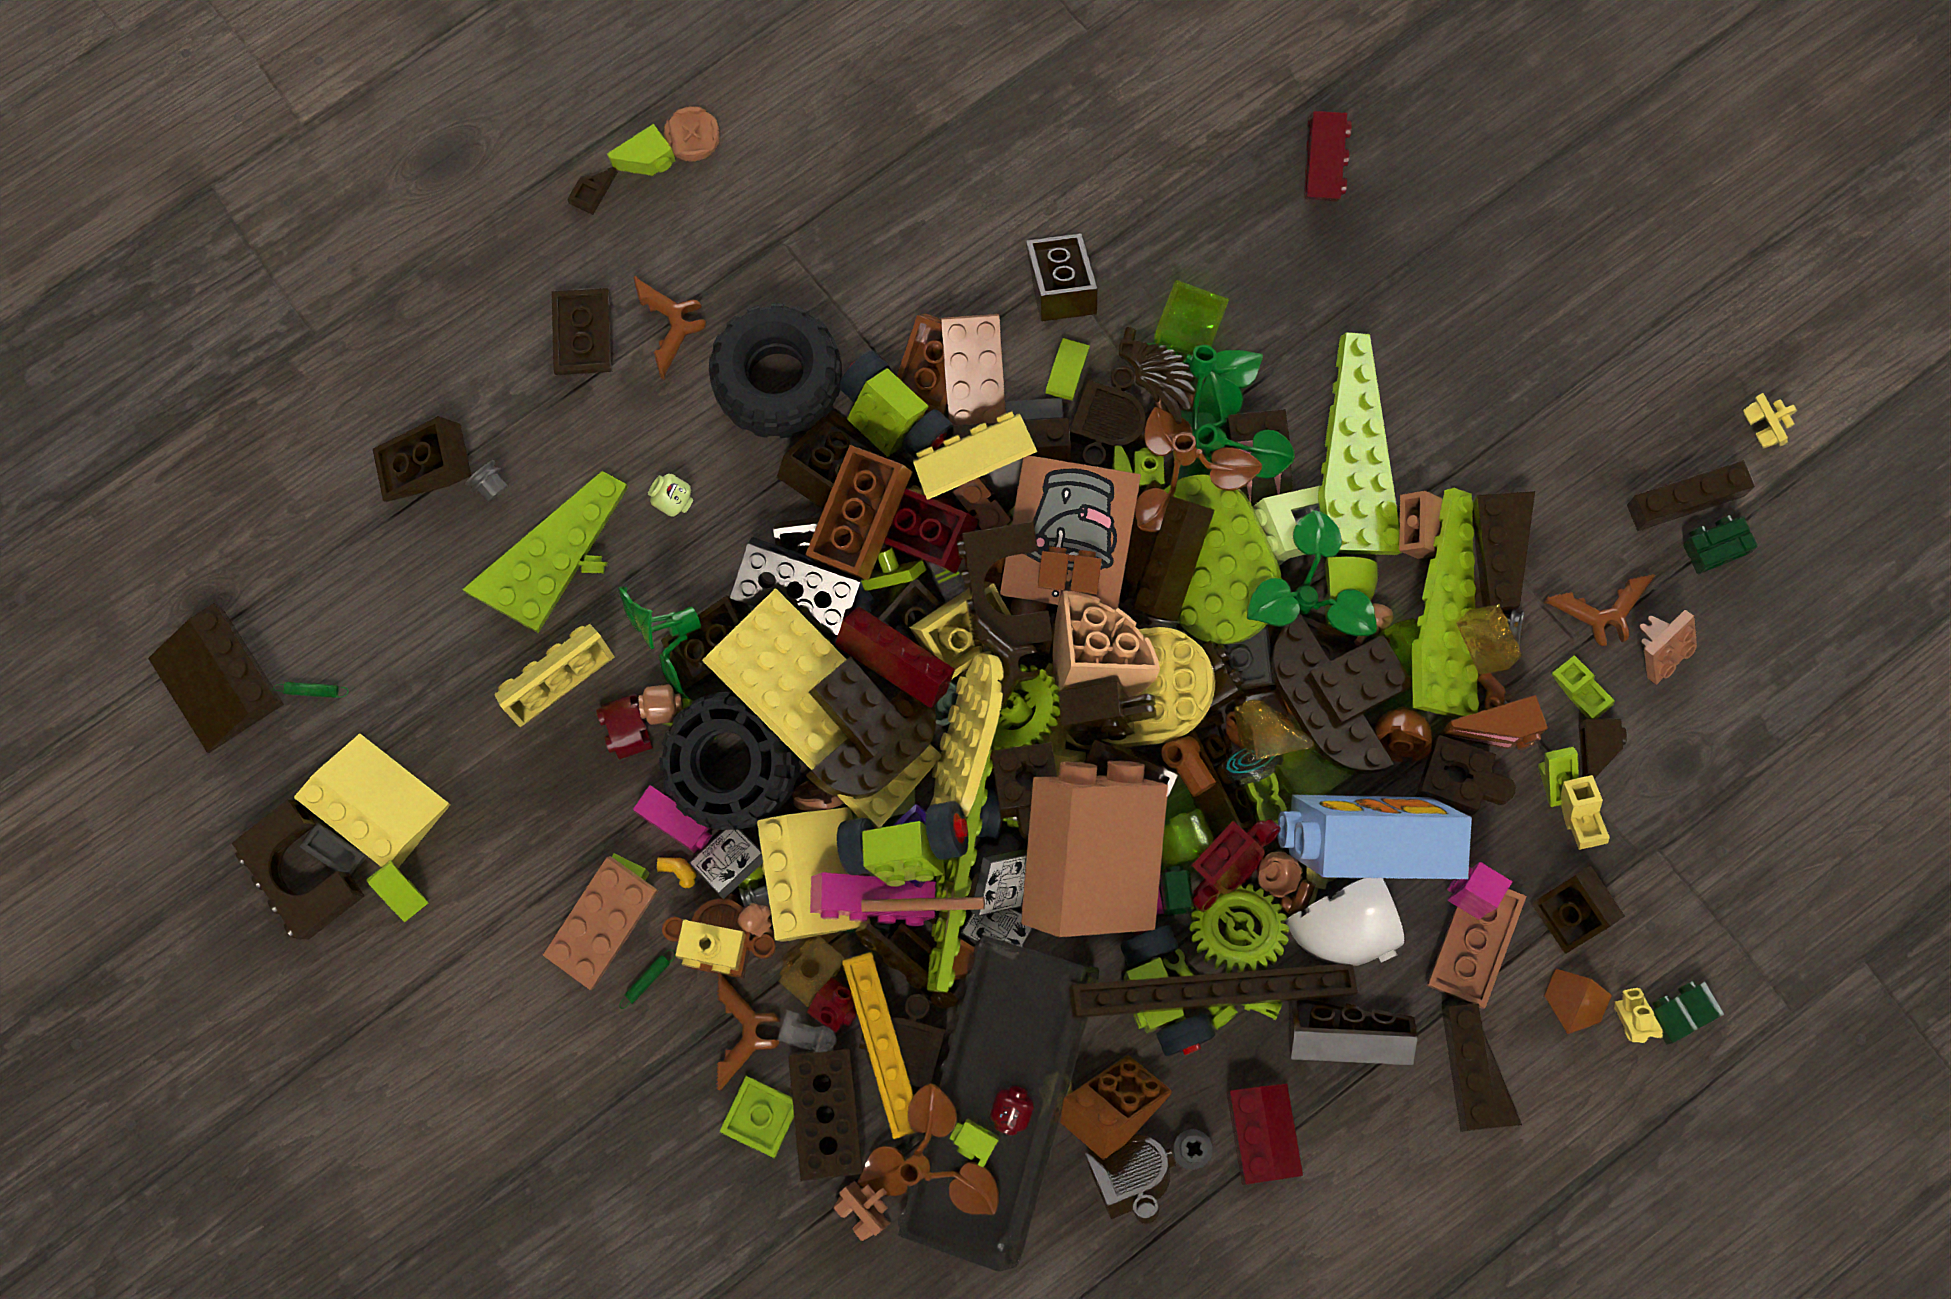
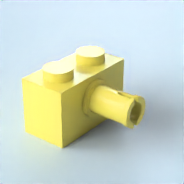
M683 920L675 956L683 960L682 965L700 968L702 963L712 965V971L730 974V969L739 970L746 934L743 931Z

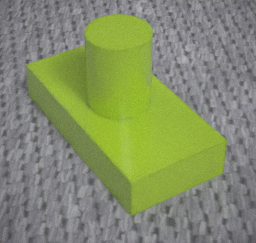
M889 546L882 548L878 555L881 568L872 571L868 581L862 579L861 582L865 591L911 582L926 571L923 560L898 564L893 548Z

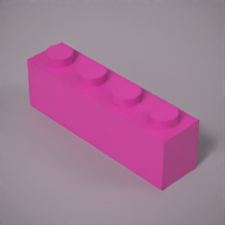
M826 872L811 876L810 913L821 914V919H839V915L849 916L850 921L856 922L868 921V917L878 918V923L893 924L898 919L906 920V925L922 926L924 921L935 918V910L862 912L861 909L862 900L935 898V882L926 881L921 888H918L910 881H905V884L902 886H888L881 879L874 876Z

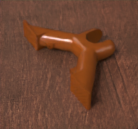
M634 276L633 279L641 305H649L650 312L657 310L669 319L671 328L666 338L659 341L660 349L654 351L660 377L664 380L665 374L685 336L700 332L705 328L706 321L703 319L691 322L683 320L685 314L700 309L702 305L697 300L676 303L639 280L637 276Z
M1648 574L1640 578H1630L1625 583L1624 589L1617 590L1618 598L1612 607L1608 609L1598 610L1586 604L1584 598H1574L1573 592L1548 596L1543 603L1549 604L1590 625L1595 641L1600 646L1607 645L1604 631L1605 624L1613 625L1617 629L1620 641L1625 642L1629 638L1626 616L1655 578V575Z
M719 973L717 975L719 977L717 979L719 981L717 983V995L719 996L717 999L726 1006V1014H733L742 1024V1039L732 1050H725V1059L717 1063L718 1082L716 1084L718 1086L716 1088L722 1091L755 1050H769L778 1047L780 1040L760 1039L757 1036V1028L762 1023L780 1022V1018L775 1013H756L723 974Z

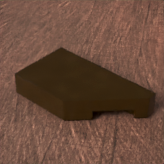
M610 167L608 170L592 175L590 173L581 176L567 199L568 203L594 215L617 175V169Z

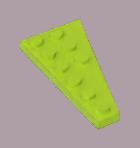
M601 471L462 590L466 594L539 633L579 569L578 561L584 560V556L590 551L627 491V484Z

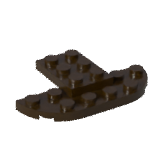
M1299 614L1295 621L1284 626L1277 636L1273 647L1270 664L1273 680L1278 691L1312 746L1332 765L1336 767L1342 766L1359 774L1378 773L1391 768L1394 763L1363 713L1413 687L1411 678L1383 635L1330 661L1302 615Z
M851 657L809 691V694L848 737L847 740L806 775L816 786L831 795L837 796L841 794L853 797V799H862L876 794L921 755L933 739L936 728L935 707L929 708L904 690L889 702Z

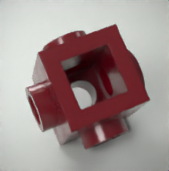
M832 977L817 992L807 1011L809 1015L829 1029L831 1028L835 1033L844 1024L850 1026L857 1016L851 990Z

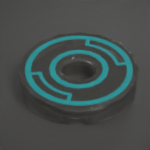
M1259 742L1248 745L1232 754L1225 762L1224 770L1231 782L1236 783V780H1240L1241 783L1248 784L1260 781L1273 774L1275 771L1274 766L1277 764L1281 766L1284 755L1277 743Z

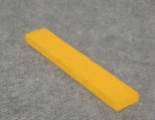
M872 952L842 960L893 1139L916 1133L911 1129L907 1116L909 1104L914 1096Z

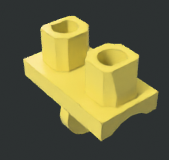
M1764 393L1756 396V402L1745 408L1743 413L1750 425L1764 418L1769 425L1768 428L1756 433L1762 448H1766L1777 443L1780 447L1787 444L1788 437L1779 421L1782 420L1786 428L1795 425L1791 415L1797 411L1794 405L1785 407L1780 399L1773 403L1777 410L1774 413Z
M1641 988L1624 990L1623 1000L1614 1001V1009L1624 1026L1626 1037L1632 1042L1640 1043L1646 1042L1649 1036L1662 1038V1028L1653 1010L1647 1003Z

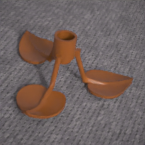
M1155 406L1146 423L1145 444L1148 450L1157 456H1166L1173 451L1175 459L1174 470L1168 494L1162 489L1152 488L1144 491L1138 497L1135 507L1138 528L1148 532H1159L1170 497L1174 496L1181 465L1188 466L1196 458H1199L1206 468L1212 469L1210 480L1216 487L1222 490L1234 491L1247 485L1262 470V464L1251 454L1228 447L1214 451L1212 463L1208 462L1203 455V451L1196 448V440L1188 421L1182 418V423L1177 424L1171 413Z
M925 1085L912 1098L907 1114L911 1129L917 1133H926L918 1149L906 1160L902 1152L894 1147L881 1146L875 1149L867 1159L858 1184L862 1187L869 1185L875 1193L883 1188L887 1192L885 1195L898 1196L907 1192L912 1185L917 1184L923 1178L926 1181H930L934 1178L954 1177L955 1179L949 1185V1195L951 1201L958 1209L969 1214L994 1215L999 1202L998 1188L994 1177L985 1167L982 1168L978 1163L968 1162L962 1166L960 1173L957 1171L930 1172V1162L927 1157L922 1155V1152L929 1143L932 1134L936 1137H944L954 1129L957 1113L952 1101L937 1085Z

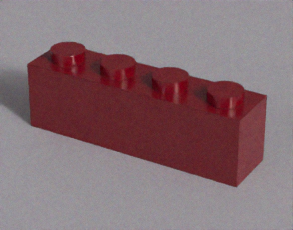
M859 606L842 621L835 646L929 708H932L947 693L955 668Z

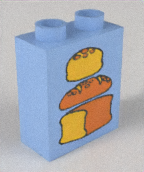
M1292 795L1291 811H1281L1278 818V826L1281 827L1278 841L1281 848H1289V855L1322 877L1468 879L1472 817L1431 797Z

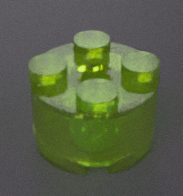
M1200 809L1188 814L1182 813L1169 820L1170 824L1164 826L1161 866L1164 872L1165 868L1181 866L1180 864L1191 862L1199 858L1215 840Z

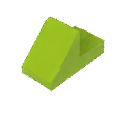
M1574 747L1545 753V762L1538 764L1550 807L1561 805L1563 782L1579 778L1578 753Z

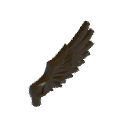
M1126 327L1123 340L1119 344V356L1134 367L1136 374L1135 383L1145 388L1156 402H1159L1161 399L1171 412L1176 423H1182L1179 404L1188 412L1192 410L1190 402L1183 391L1192 395L1196 393L1195 389L1188 382L1195 380L1194 375L1186 372L1190 370L1189 365L1181 363L1183 362V357L1176 355L1175 350H1168L1166 345L1159 346L1158 343L1148 346L1146 342L1135 341L1137 330L1132 327Z
M1152 480L1146 489H1141L1138 492L1137 499L1146 490L1152 488L1161 489L1160 483ZM1136 515L1132 525L1119 599L1121 603L1125 602L1128 595L1129 598L1135 599L1158 532H1148L1138 528Z

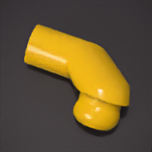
M671 857L657 858V872H673L680 879L679 885L682 888H691L695 885L696 871L687 860Z

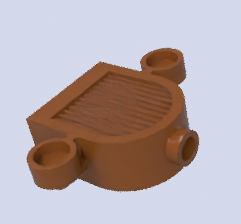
M729 894L724 899L720 897L719 899H713L704 903L695 912L692 921L743 931L746 934L739 970L730 969V974H723L744 979L750 951L759 959H768L774 955L776 943L767 934H763L760 937L756 936L753 939L752 933L743 930L739 926L738 916L743 907L737 903L738 896ZM671 917L664 922L662 932L666 939L671 942L679 941L683 924L682 919ZM701 963L700 968L684 966L685 968L719 974L712 971V965Z

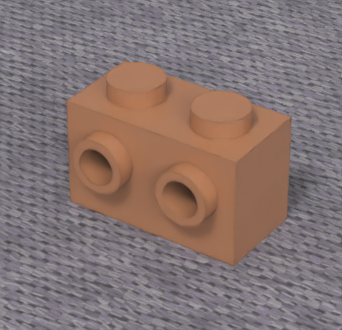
M1427 491L1400 495V552L1417 559L1436 556L1437 548L1433 544L1435 536L1440 535L1442 527L1439 521L1442 498Z

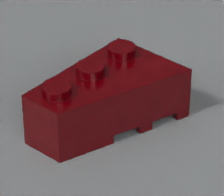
M1313 111L1307 120V126H1310L1309 140L1306 143L1308 156L1305 167L1304 199L1339 201L1341 195L1346 194L1347 178L1343 177V166H1348L1349 149H1345V139L1350 138L1352 122L1347 121V113Z

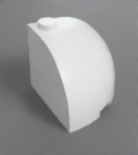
M1363 878L1336 892L1332 899L1326 896L1309 905L1304 912L1301 913L1299 911L1286 920L1291 934L1304 951L1317 960L1330 965L1353 964V966H1357L1377 958L1382 963L1397 956L1395 950L1404 944L1402 924L1383 878Z

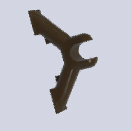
M970 613L969 620L971 621V632H973L972 639L980 641L983 645V651H991L999 657L1002 663L1003 679L998 681L1001 682V693H1003L1001 712L1018 682L1029 681L1038 677L1040 670L1021 671L1018 666L1021 656L1036 653L1037 650L1030 644L1012 647L979 618L978 614Z

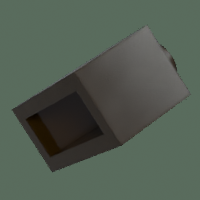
M1585 719L1578 725L1582 777L1593 775L1595 779L1623 749V745H1626L1627 733L1625 727H1622L1621 719Z

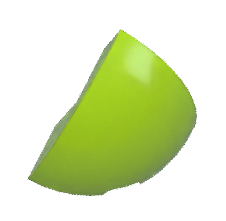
M1327 557L1324 565L1328 593L1324 600L1334 599L1336 601L1338 594L1347 589L1360 591L1370 601L1372 600L1378 582V564L1375 561L1361 557ZM1332 605L1324 606L1326 625L1334 628L1327 619V611Z

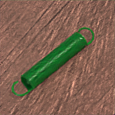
M285 682L284 684L275 685H284V695L341 698L349 693L346 687H341L347 690V694L337 696L339 690L337 685Z
M669 949V950L666 951V952H668V951L671 950V951L674 952V954H676L675 950H673V949ZM663 955L658 957L638 981L624 994L630 1001L624 1008L630 1003H635L653 981L670 965L674 958L668 961Z

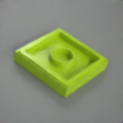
M746 1076L719 1132L775 1158L794 1119L792 1097Z

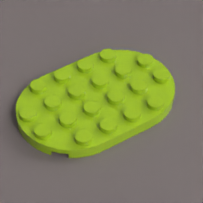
M1193 475L1177 480L1174 497L1215 510L1178 618L1180 620L1179 624L1188 633L1206 642L1211 640L1216 644H1235L1250 639L1267 625L1264 622L1247 619L1248 605L1254 591L1265 580L1270 578L1282 579L1277 559L1254 508L1240 489L1234 491L1219 489L1211 482L1210 475ZM1171 485L1164 489L1167 494L1170 491Z

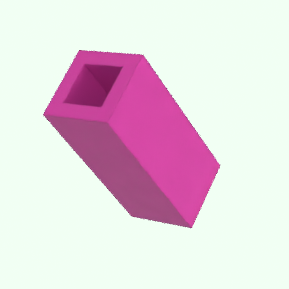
M650 785L633 808V811L693 853L698 848L702 850L712 836L709 833L712 828L697 824L695 820L682 814L675 807L677 805L675 801Z

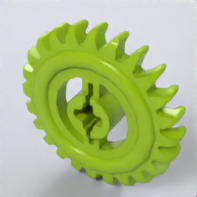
M1024 664L1020 665L1021 671H1029ZM1034 665L1030 666L1031 670H1038ZM1040 669L1036 679L1018 682L1000 712L1002 717L998 719L990 747L991 751L1035 745L1036 742L1042 744L1044 743L1043 736H1050L1053 733L1049 728L1058 724L1054 717L1060 715V708L1058 707V692H1060V688L1055 685V679L1052 676H1048L1045 670ZM1025 693L1027 695L1022 698L1019 694ZM1036 705V710L1033 715L1032 708ZM1012 725L1015 726V727H1021V726H1023V727L1020 728V729L1007 730V729H1009Z
M1248 884L1246 889L1241 885L1231 893H1220L1217 901L1207 911H1194L1191 914V919L1197 921L1190 924V931L1198 932L1193 934L1192 942L1202 941L1197 947V953L1207 950L1204 961L1208 962L1215 957V970L1225 963L1226 973H1230L1234 966L1237 967L1238 972H1244L1245 967H1248L1250 971H1256V964L1262 970H1266L1267 960L1271 964H1275L1277 961L1275 953H1278L1280 956L1283 955L1284 948L1282 945L1288 943V937L1284 934H1287L1290 928L1288 925L1283 924L1286 922L1287 916L1279 913L1282 905L1272 904L1274 900L1273 895L1264 897V890L1262 888L1255 892L1253 891V884ZM1239 908L1253 913L1260 921L1262 928L1261 936L1253 931L1254 921L1250 915L1245 912L1234 913L1231 909ZM1220 918L1226 923L1225 939L1220 934L1218 928V920Z

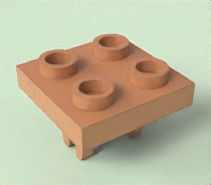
M1686 610L1670 624L1654 616L1648 617V622L1651 626L1643 623L1640 624V630L1648 638L1642 639L1647 678L1656 685L1663 678L1670 677L1675 671L1676 665L1684 658L1688 659L1697 648L1694 615Z

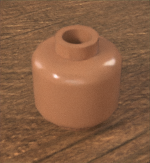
M669 684L646 687L643 695H639L641 718H646L647 722L651 725L674 722L673 719L677 715V711L683 710L681 693L675 694L674 688Z

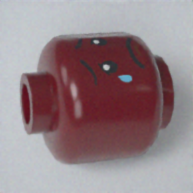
M1011 1086L1010 1089L1000 1090L996 1094L990 1118L998 1131L1008 1135H1017L1018 1132L1027 1129L1034 1110V1102L1027 1096L1028 1092L1025 1089Z

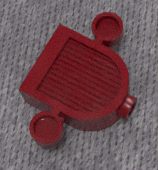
M1272 819L1266 822L1260 820L1246 833L1232 821L1191 865L1205 878L1193 891L1195 897L1194 905L1201 912H1205L1214 905L1220 893L1228 894L1240 887L1257 869L1264 857L1265 851L1263 847L1277 837L1281 827Z

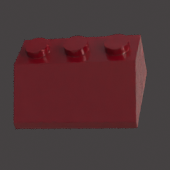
M1288 1085L1259 1086L1227 1092L1242 1185L1303 1176Z

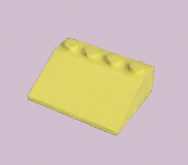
M1012 411L996 418L998 423L987 427L986 423L980 424L970 429L971 435L960 439L959 435L943 441L944 447L935 451L931 446L917 452L918 458L913 460V464L927 500L1037 452L1020 413L1016 415Z
M591 624L575 629L570 634V639L563 644H555L546 652L547 656L539 662L533 661L523 668V673L514 680L512 678L508 679L499 686V691L494 695L502 709L519 727L529 722L615 658L600 634Z
M358 734L319 768L294 796L296 800L381 867L391 860L399 868L450 806L447 801L361 734Z
M849 807L788 814L757 821L776 941L786 942L857 929L866 924H871L870 917H868V921L856 922L850 921L849 916L839 915V919H821V914L810 913L811 876L821 872L848 874L839 858L837 830L840 823L854 820L853 811Z

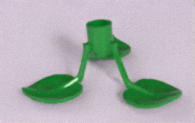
M1199 345L1194 349L1193 355H1187L1183 363L1190 364V371L1194 377L1198 378L1192 412L1181 410V417L1191 425L1195 440L1196 432L1202 425L1216 423L1215 418L1210 413H1198L1204 378L1209 376L1211 372H1214L1232 381L1239 388H1246L1256 379L1263 354L1240 350H1226L1216 353L1211 346ZM1167 346L1168 350H1175L1172 347ZM1196 442V448L1202 449L1203 447Z
M1211 372L1207 376L1201 391L1199 412L1210 413L1215 418L1216 423L1202 425L1196 432V442L1203 447L1201 450L1205 453L1208 462L1212 463L1210 451L1214 452L1224 448L1225 445L1251 452V455L1260 461L1262 470L1256 475L1257 477L1269 479L1278 476L1294 462L1295 452L1292 444L1284 435L1274 430H1263L1256 433L1253 438V447L1227 439L1225 432L1219 429V427L1226 424L1228 415L1240 412L1243 405V394L1235 383ZM1196 458L1192 464L1180 466L1177 480L1193 475H1210L1212 469L1206 468L1201 460Z
M1311 511L1299 520L1293 531V540L1296 547L1304 554H1315V559L1305 582L1296 592H1290L1288 583L1282 579L1270 578L1265 580L1257 587L1250 599L1247 619L1264 622L1273 626H1286L1295 621L1298 614L1304 616L1312 608L1318 610L1320 607L1332 605L1327 611V619L1335 629L1355 636L1375 634L1377 624L1374 607L1364 593L1347 589L1338 594L1336 601L1334 599H1327L1319 602L1316 590L1310 586L1321 555L1330 558L1334 557L1342 545L1341 533L1336 523L1320 511Z
M620 586L619 594L626 616L632 626L642 633L646 644L651 650L654 649L652 632L667 628L672 637L678 636L659 655V661L666 682L674 688L676 694L681 693L683 699H690L682 691L677 673L670 662V652L680 642L687 639V633L701 628L694 608L690 606L676 613L672 612L667 615L652 617V610L645 609L636 602H633L627 594L628 588ZM665 621V623L652 627L653 622Z

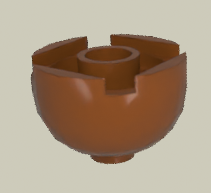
M1399 707L1382 714L1374 725L1373 731L1392 761L1403 762L1402 757H1412V762L1427 757L1431 752V727L1423 715L1410 708Z

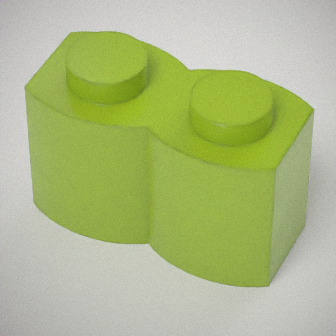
M1269 767L1249 772L1244 781V788L1247 791L1250 804L1254 807L1253 813L1256 822L1260 820L1266 822L1272 819L1278 825L1281 811H1287L1283 800L1278 796L1279 785L1276 775Z

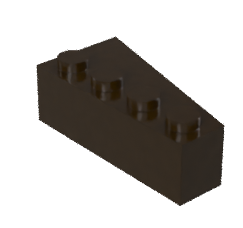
M1535 491L1477 495L1473 501V529L1484 616H1493L1494 612L1512 615V610H1517L1520 607Z

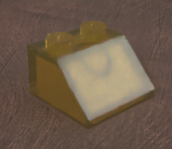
M1248 700L1243 705L1234 707L1239 741L1256 760L1314 747L1313 740L1293 720L1264 701Z

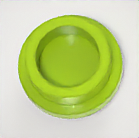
M585 555L584 561H578V565H581V573H604L608 562H602V556Z

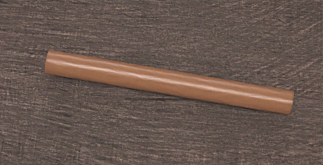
M985 897L862 900L861 909L862 912L985 909Z

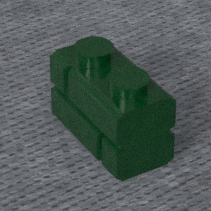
M1730 515L1715 522L1716 527L1707 530L1705 526H1702L1689 533L1690 537L1683 543L1688 557L1691 558V563L1698 575L1751 554L1758 547L1743 516L1733 519Z

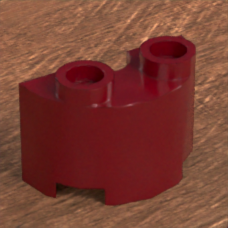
M636 694L602 704L601 708L596 709L601 726L606 725L609 735L604 736L609 753L616 752L618 758L623 759L653 749L644 720L640 715Z

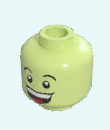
M666 474L663 477L659 475L648 491V495L651 496V505L672 517L680 512H687L693 502V498L690 497L691 486L673 474Z

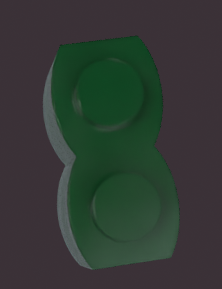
M1183 866L1165 868V872L1160 875L1159 890L1164 911L1162 915L1175 916L1191 913L1195 906L1190 871L1184 870Z
M1693 980L1678 988L1680 994L1670 999L1669 995H1666L1652 1003L1654 1006L1652 1010L1662 1028V1038L1666 1045L1680 1040L1724 1015L1705 982L1696 985Z

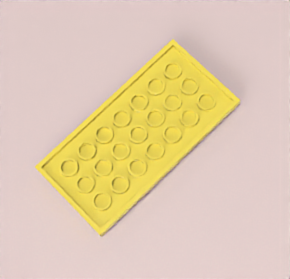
M775 588L702 661L811 770L848 739L809 694L812 688L847 659ZM929 744L921 755L876 794L862 799H853V797L841 794L837 796L859 818H868L875 829L881 828L933 768L936 760L939 761L941 754Z

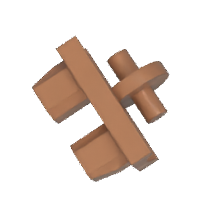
M853 1181L839 1192L841 1197L833 1208L843 1218H846L853 1211L858 1215L861 1220L852 1229L861 1241L873 1234L876 1236L890 1224V1221L883 1214L888 1209L881 1200L887 1193L883 1188L875 1193L869 1185L861 1189Z

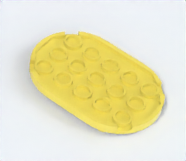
M1166 627L1138 629L1144 638H1149L1156 652L1160 671L1154 682L1135 696L1153 695L1155 697L1154 707L1156 708L1157 716L1153 719L1134 722L1135 734L1126 735L1125 739L1116 741L1102 739L1103 741L1124 747L1165 743L1189 733L1205 717L1214 697L1215 674L1211 661L1204 649L1196 641L1188 637L1187 634ZM1052 662L1047 665L1045 671L1048 673V676L1054 678ZM1061 715L1056 716L1054 718L1061 719ZM1066 732L1067 743L1078 748L1090 750L1092 745L1084 746L1077 744Z
M981 653L978 656L975 655L966 673V677L961 676L956 687L957 701L955 705L950 707L948 714L950 725L947 733H943L940 741L941 758L939 761L936 760V764L932 769V777L936 779L934 796L930 806L955 801L960 805L965 819L972 808L979 788L1001 709L1003 693H1001V682H998V680L1003 679V667L997 656Z

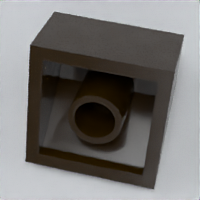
M1591 865L1531 903L1565 954L1625 917Z

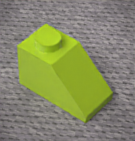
M654 124L607 153L611 166L617 170L651 176L658 172L666 171L676 161L672 148Z

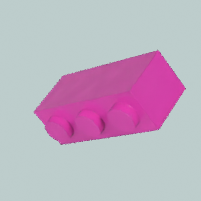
M1479 862L1472 868L1469 866L1468 879L1452 880L1447 889L1451 892L1447 901L1479 920L1498 908L1512 881Z

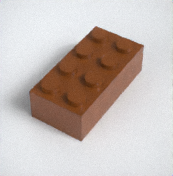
M850 445L805 555L818 562L868 581L912 471L903 464Z

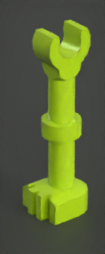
M1179 948L1174 951L1179 958L1178 963L1171 964L1166 958L1162 959L1163 965L1167 970L1174 971L1179 976L1194 975L1186 965L1184 953ZM1233 1005L1225 1006L1223 1009L1221 1006L1206 1007L1213 1016L1211 1024L1216 1030H1219L1238 1014Z

